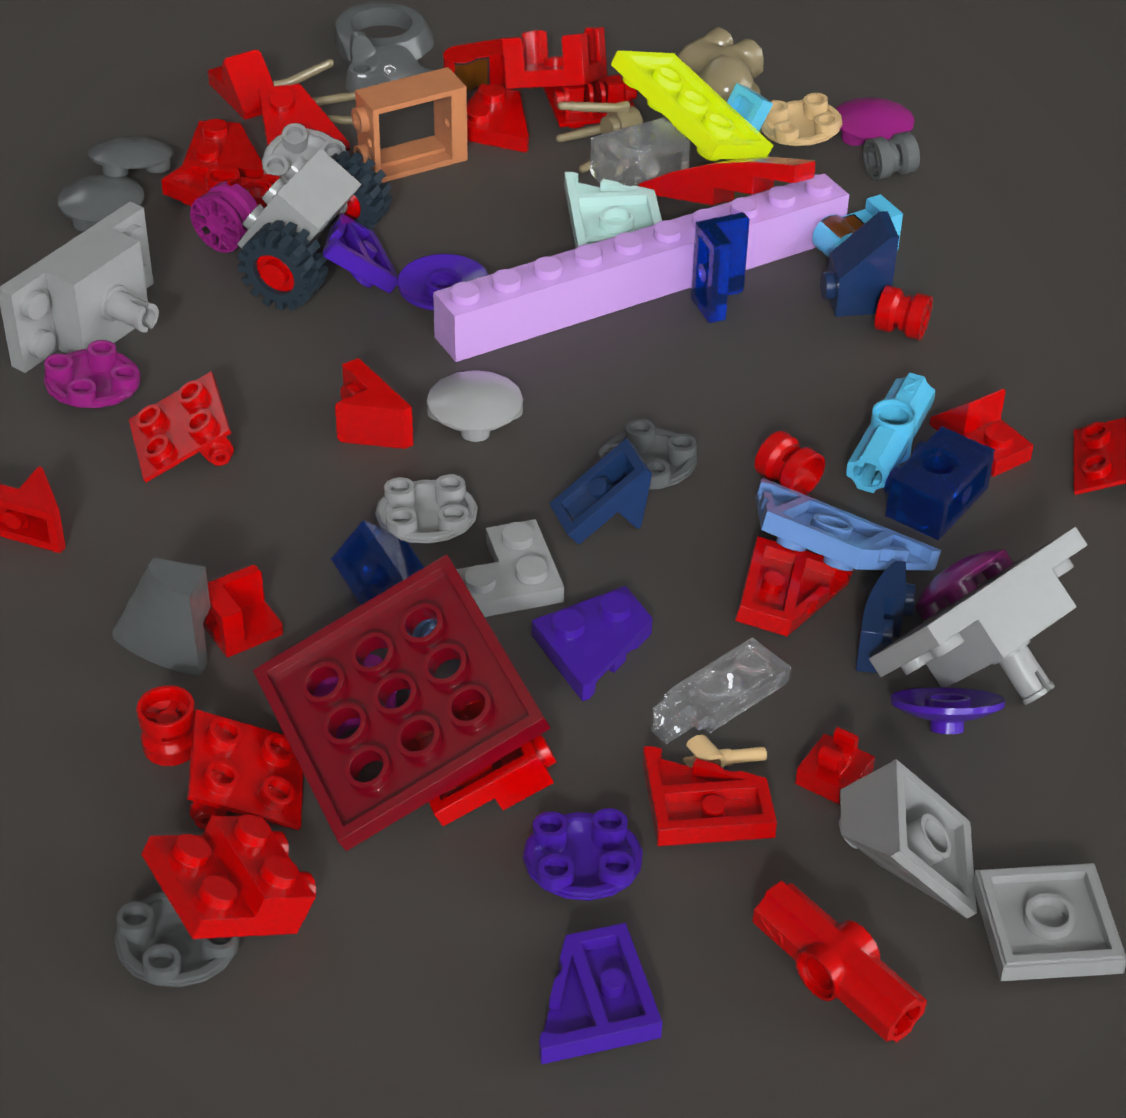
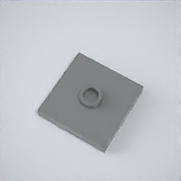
M1094 863L975 870L972 884L1000 981L1124 973L1126 955Z

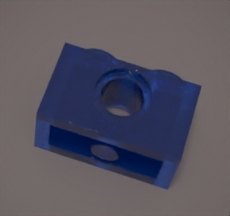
M941 427L927 442L921 441L916 446L912 457L902 467L896 466L890 472L884 487V492L888 494L885 516L939 541L988 489L995 449L945 427Z

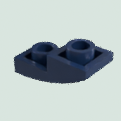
M894 561L877 580L869 595L862 619L856 671L878 673L869 658L890 645L893 637H900L903 616H913L915 584H906L905 561Z

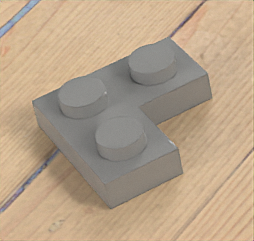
M536 519L486 528V545L493 563L456 569L484 617L564 602L563 582Z

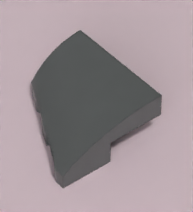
M153 557L112 630L113 639L130 652L147 661L177 672L201 677L208 663L203 621L211 608L206 567Z

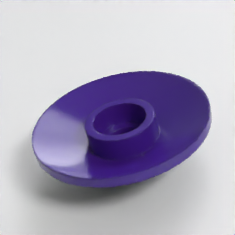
M455 254L428 255L410 262L401 270L398 276V289L402 297L409 303L434 311V291L451 287L459 282H467L487 276L488 272L481 264L468 257Z
M931 687L906 689L892 693L890 699L891 705L901 711L918 718L930 720V731L939 734L963 733L965 721L983 718L1005 708V698L992 692L965 688Z

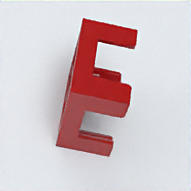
M604 26L587 27L584 29V33L564 35L561 39L563 56L549 57L547 32L545 30L522 32V38H503L506 89L586 85L607 76Z

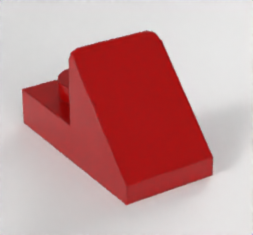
M255 49L227 57L223 60L222 66L208 70L209 85L244 120L262 115L259 88L274 86L259 50Z
M360 358L342 364L343 386L340 388L342 400L338 401L335 405L338 440L344 443L401 449L413 446L412 406Z
M1004 388L971 399L931 416L929 423L930 426L993 477L1030 461L1034 446L1001 419L1006 393Z
M41 466L37 467L19 489L0 484V537L61 554L66 548L60 511L43 468Z

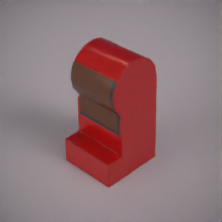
M503 38L449 47L443 53V68L449 67L466 85L467 91L480 87L481 84L503 85L506 89Z

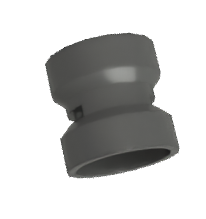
M908 131L895 133L891 139L887 140L881 136L870 138L865 141L863 146V162L868 176L875 181L887 179L895 172L899 175L912 174L919 168L920 150L915 136Z

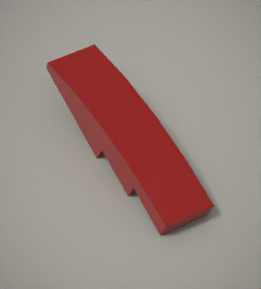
M780 157L732 159L673 171L639 183L638 186L655 190L656 196L716 205L733 201L734 192L756 194L770 190L774 187V180L797 183L814 179L816 161Z

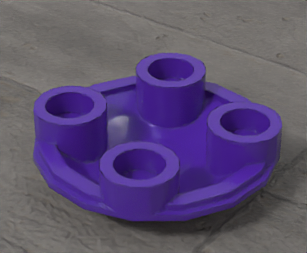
M605 808L596 813L575 812L565 815L548 811L539 814L533 820V831L525 842L523 861L529 876L545 891L565 899L591 901L613 896L630 886L641 871L643 851L636 835L628 829L626 815L619 810Z

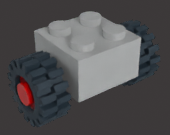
M320 148L308 161L301 156L284 175L289 180L287 183L279 178L265 193L262 200H264L267 206L264 208L259 204L246 218L242 225L248 231L237 244L242 248L238 254V259L242 260L237 265L238 271L246 272L241 279L244 285L252 283L254 288L250 292L255 297L260 293L265 296L262 303L270 306L275 301L276 309L284 310L288 306L291 311L297 309L299 305L302 307L326 280L324 277L328 273V266L323 265L327 258L322 253L316 252L321 246L317 238L329 224L332 225L341 213L370 230L385 216L390 209L388 206L392 203V195L387 194L392 188L390 182L382 183L381 180L386 176L382 169L378 172L372 169L376 164L374 161L369 159L366 163H363L362 154L356 152L350 157L349 151H342L339 155L335 153L329 156Z

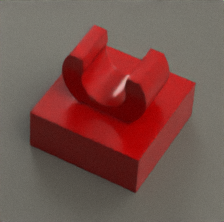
M837 727L834 730L833 737L824 733L798 766L795 784L840 805V790L872 773L875 756L857 748L859 742L857 735Z

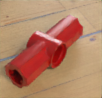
M783 881L767 890L764 898L754 908L752 922L796 961L798 974L811 993L827 1002L838 998L886 1042L893 1040L897 1043L912 1031L916 1022L924 1014L927 999L880 960V952L874 939L857 922L845 920L839 924L793 883L785 884Z

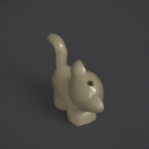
M715 27L705 36L684 46L677 55L726 102L736 83L745 85L756 93L761 94L760 88L754 83L753 78H757L763 72L764 58L762 49L754 40L744 38L738 43L733 44V38L730 33L721 27Z

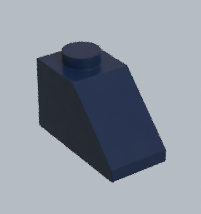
M888 211L878 212L829 253L828 271L821 273L820 288L823 299H829L835 317L876 314L879 299L885 286L893 285L899 236Z

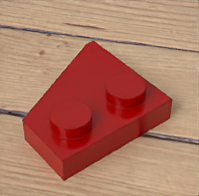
M301 84L259 88V101L267 146L277 136L282 134L285 126L298 123L306 129L324 132L333 139L341 141L346 151L350 153V143Z
M481 84L467 103V141L527 153L529 150V135L520 92L505 89L499 84Z
M222 119L199 120L182 165L189 161L236 168L240 172V177L261 179L264 176L262 161L240 123L226 122Z
M757 536L735 621L788 636L848 586L853 571H843L824 563V556L809 551L791 550L779 545L776 541Z
M643 746V768L657 846L775 838L777 820L767 778L744 771H728L721 768L718 764L697 758L694 761L693 767L662 759L661 748Z

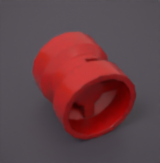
M886 285L877 306L874 322L875 329L890 333L898 328L899 331H903L906 337L921 341L930 320L933 296L917 293L913 296L907 295L906 297L901 288Z
M777 431L771 434L759 448L754 463L755 470L770 481L778 480L780 485L804 495H808L819 483L826 465L825 458L810 447L801 448L799 441L786 431Z
M169 685L152 688L144 693L137 702L136 712L138 723L142 730V748L145 757L152 763L161 766H175L183 764L191 758L194 713L196 710L192 695L184 688Z

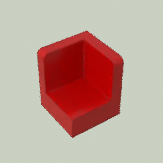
M256 565L248 566L208 582L211 608L203 621V627L227 658L283 635L282 622L265 602L262 572Z

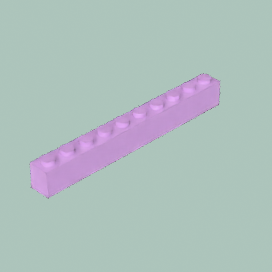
M825 173L814 175V179L790 183L784 186H775L770 190L748 197H739L725 204L708 209H699L692 214L672 220L660 221L655 225L636 231L620 233L616 237L593 244L581 245L576 249L550 257H541L536 261L514 268L498 270L494 274L471 281L456 283L451 287L433 292L435 339L452 359L458 362L817 248L812 241L814 229L822 219L829 215L836 214L841 217L847 215L849 194Z

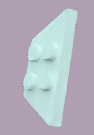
M564 172V188L576 248L581 245L593 244L616 237L620 233L649 227L662 221L655 190L639 186H626L620 182L602 179L600 187L578 183V173Z

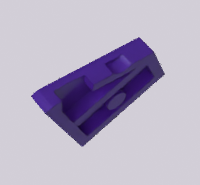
M341 213L330 227L322 253L323 256L350 271L352 276L365 287L371 288L375 285L390 294L398 284V274L376 234Z
M623 586L532 620V637L583 702L595 694L596 682L608 670L615 673L626 661L627 654L631 650L639 648L652 634L653 618L630 590Z
M626 923L565 935L559 959L558 976L554 979L549 999V1012L544 1031H541L539 1039V1059L541 1064L662 1038L663 1022Z

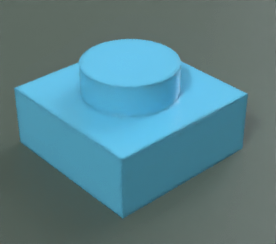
M736 83L727 101L730 106L758 131H760L773 105L772 102L739 83Z

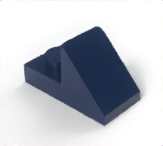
M626 438L549 504L567 535L577 544H581L617 512L639 529L644 517L652 473L632 442Z

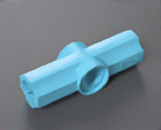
M909 372L906 377L896 379L885 399L873 406L871 423L847 464L846 476L855 482L857 489L874 494L877 489L888 487L899 465L910 458L913 439L935 399V389L930 387L924 376Z

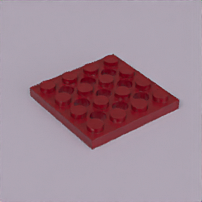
M447 554L253 669L338 843L345 851L350 850L551 729ZM427 619L437 620L436 627L430 634L424 637L412 636L414 629L422 621ZM379 648L388 649V653L381 663L373 667H364V661L372 651ZM451 659L461 660L458 670L452 676L441 679L435 677L436 671L442 663ZM331 677L338 678V684L331 693L321 697L315 696V690L322 681ZM400 689L411 690L408 700L403 705L393 709L386 708V702L392 693ZM472 701L485 702L484 709L478 717L469 721L459 720L460 711L465 705ZM349 719H360L359 728L353 735L344 739L336 738L337 730L341 724ZM422 731L434 732L432 742L425 749L420 751L408 750L409 743L416 734ZM373 761L383 762V768L376 778L368 782L358 781V775L366 764Z

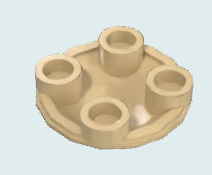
M810 93L803 100L789 102L781 100L770 101L773 105L761 127V131L768 139L779 144L805 146L827 141L839 132L843 123L841 114L833 106L828 105V97L826 95Z

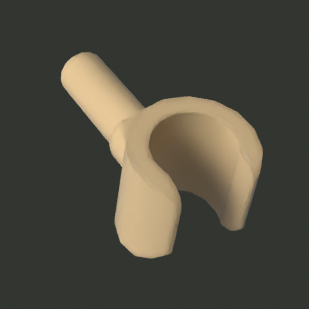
M702 734L688 740L687 747L694 755L683 758V762L687 766L693 767L694 761L697 758L718 764L721 768H724V766H731L736 763L765 761L767 759V751L765 747L718 750L710 739Z

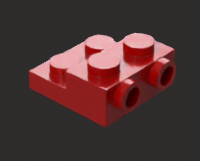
M472 701L465 705L460 711L459 720L469 721L478 717L484 709L485 702ZM422 731L416 734L410 741L408 750L420 751L425 749L432 742L434 732ZM541 734L429 801V804L442 826L453 822L493 799L497 801L504 811L553 784L554 781L547 768L556 764L557 761L547 741Z
M248 814L241 816H211L202 835H150L141 853L192 939L297 934L316 898V884L313 876L308 871H299L288 855L289 845L285 834L281 831H272L263 816Z

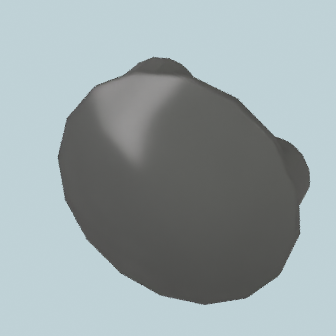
M138 136L110 138L94 144L87 150L88 158L102 165L103 174L110 177L126 176L129 173V169L144 168L145 171L151 173L167 172L170 170V158L173 156L172 148L165 143Z
M90 175L77 179L62 189L57 196L58 208L65 216L72 219L73 227L76 230L86 231L128 202L141 206L144 201V191L135 180L125 176Z
M646 419L630 421L626 425V432L609 440L599 449L600 461L624 439L627 438L632 442L652 473L649 490L676 485L689 477L697 466V441L693 436L657 429L653 422Z
M164 892L151 894L139 902H129L123 905L117 913V931L114 944L119 961L134 977L156 986L184 987L205 982L223 971L238 952L240 937L192 939Z

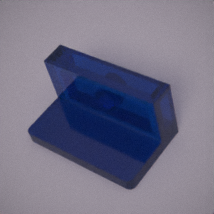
M744 212L695 223L691 299L708 323L726 320L727 297L741 293L744 290L750 222L749 217Z
M364 520L331 558L361 605L425 568L406 541L400 540L392 533Z

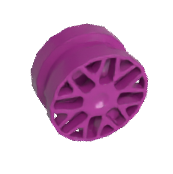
M227 181L217 183L208 193L201 195L191 205L190 217L196 233L206 245L216 251L228 253L239 247L237 245L238 242L248 231L242 224L258 205L246 189L237 183L229 186ZM207 226L210 232L205 234L202 228Z

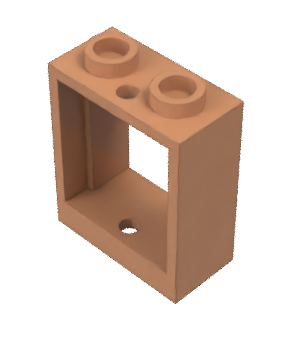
M449 67L355 90L356 108L352 109V121L357 131L358 145L354 146V154L356 152L362 154L363 163H366L369 159L374 161L376 164L372 169L375 172L383 170L386 176L381 180L382 183L468 160L466 85ZM434 100L433 136L380 149L379 114Z

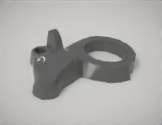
M369 2L353 6L342 12L335 23V42L338 52L348 66L346 90L355 92L357 89L433 71L421 66L417 61L432 49L435 40L427 22L415 9L401 4ZM376 25H390L407 30L401 35L390 38L367 37L363 32H360L363 28Z

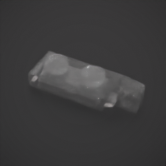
M752 637L673 686L664 695L665 699L653 708L654 718L651 731L666 744L693 727L697 730L704 729L710 734L786 685L790 678L791 667Z

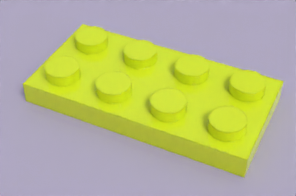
M617 50L611 65L623 76V82L629 87L638 90L647 99V104L650 108L662 113L672 122V128L692 141L697 146V152L702 157L711 161L768 157L774 145L674 53Z

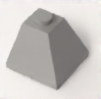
M897 759L840 790L841 818L839 819L841 835L851 847L861 850L882 868L965 918L977 914L976 895L972 884L974 866L971 824L966 817Z

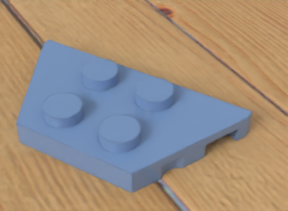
M765 478L760 480L755 496L760 527L762 531L777 536L776 542L779 545L795 551L811 550L823 555V561L827 565L843 571H853V569L886 570L894 561H905L906 570L933 571L936 568L941 553L940 549Z

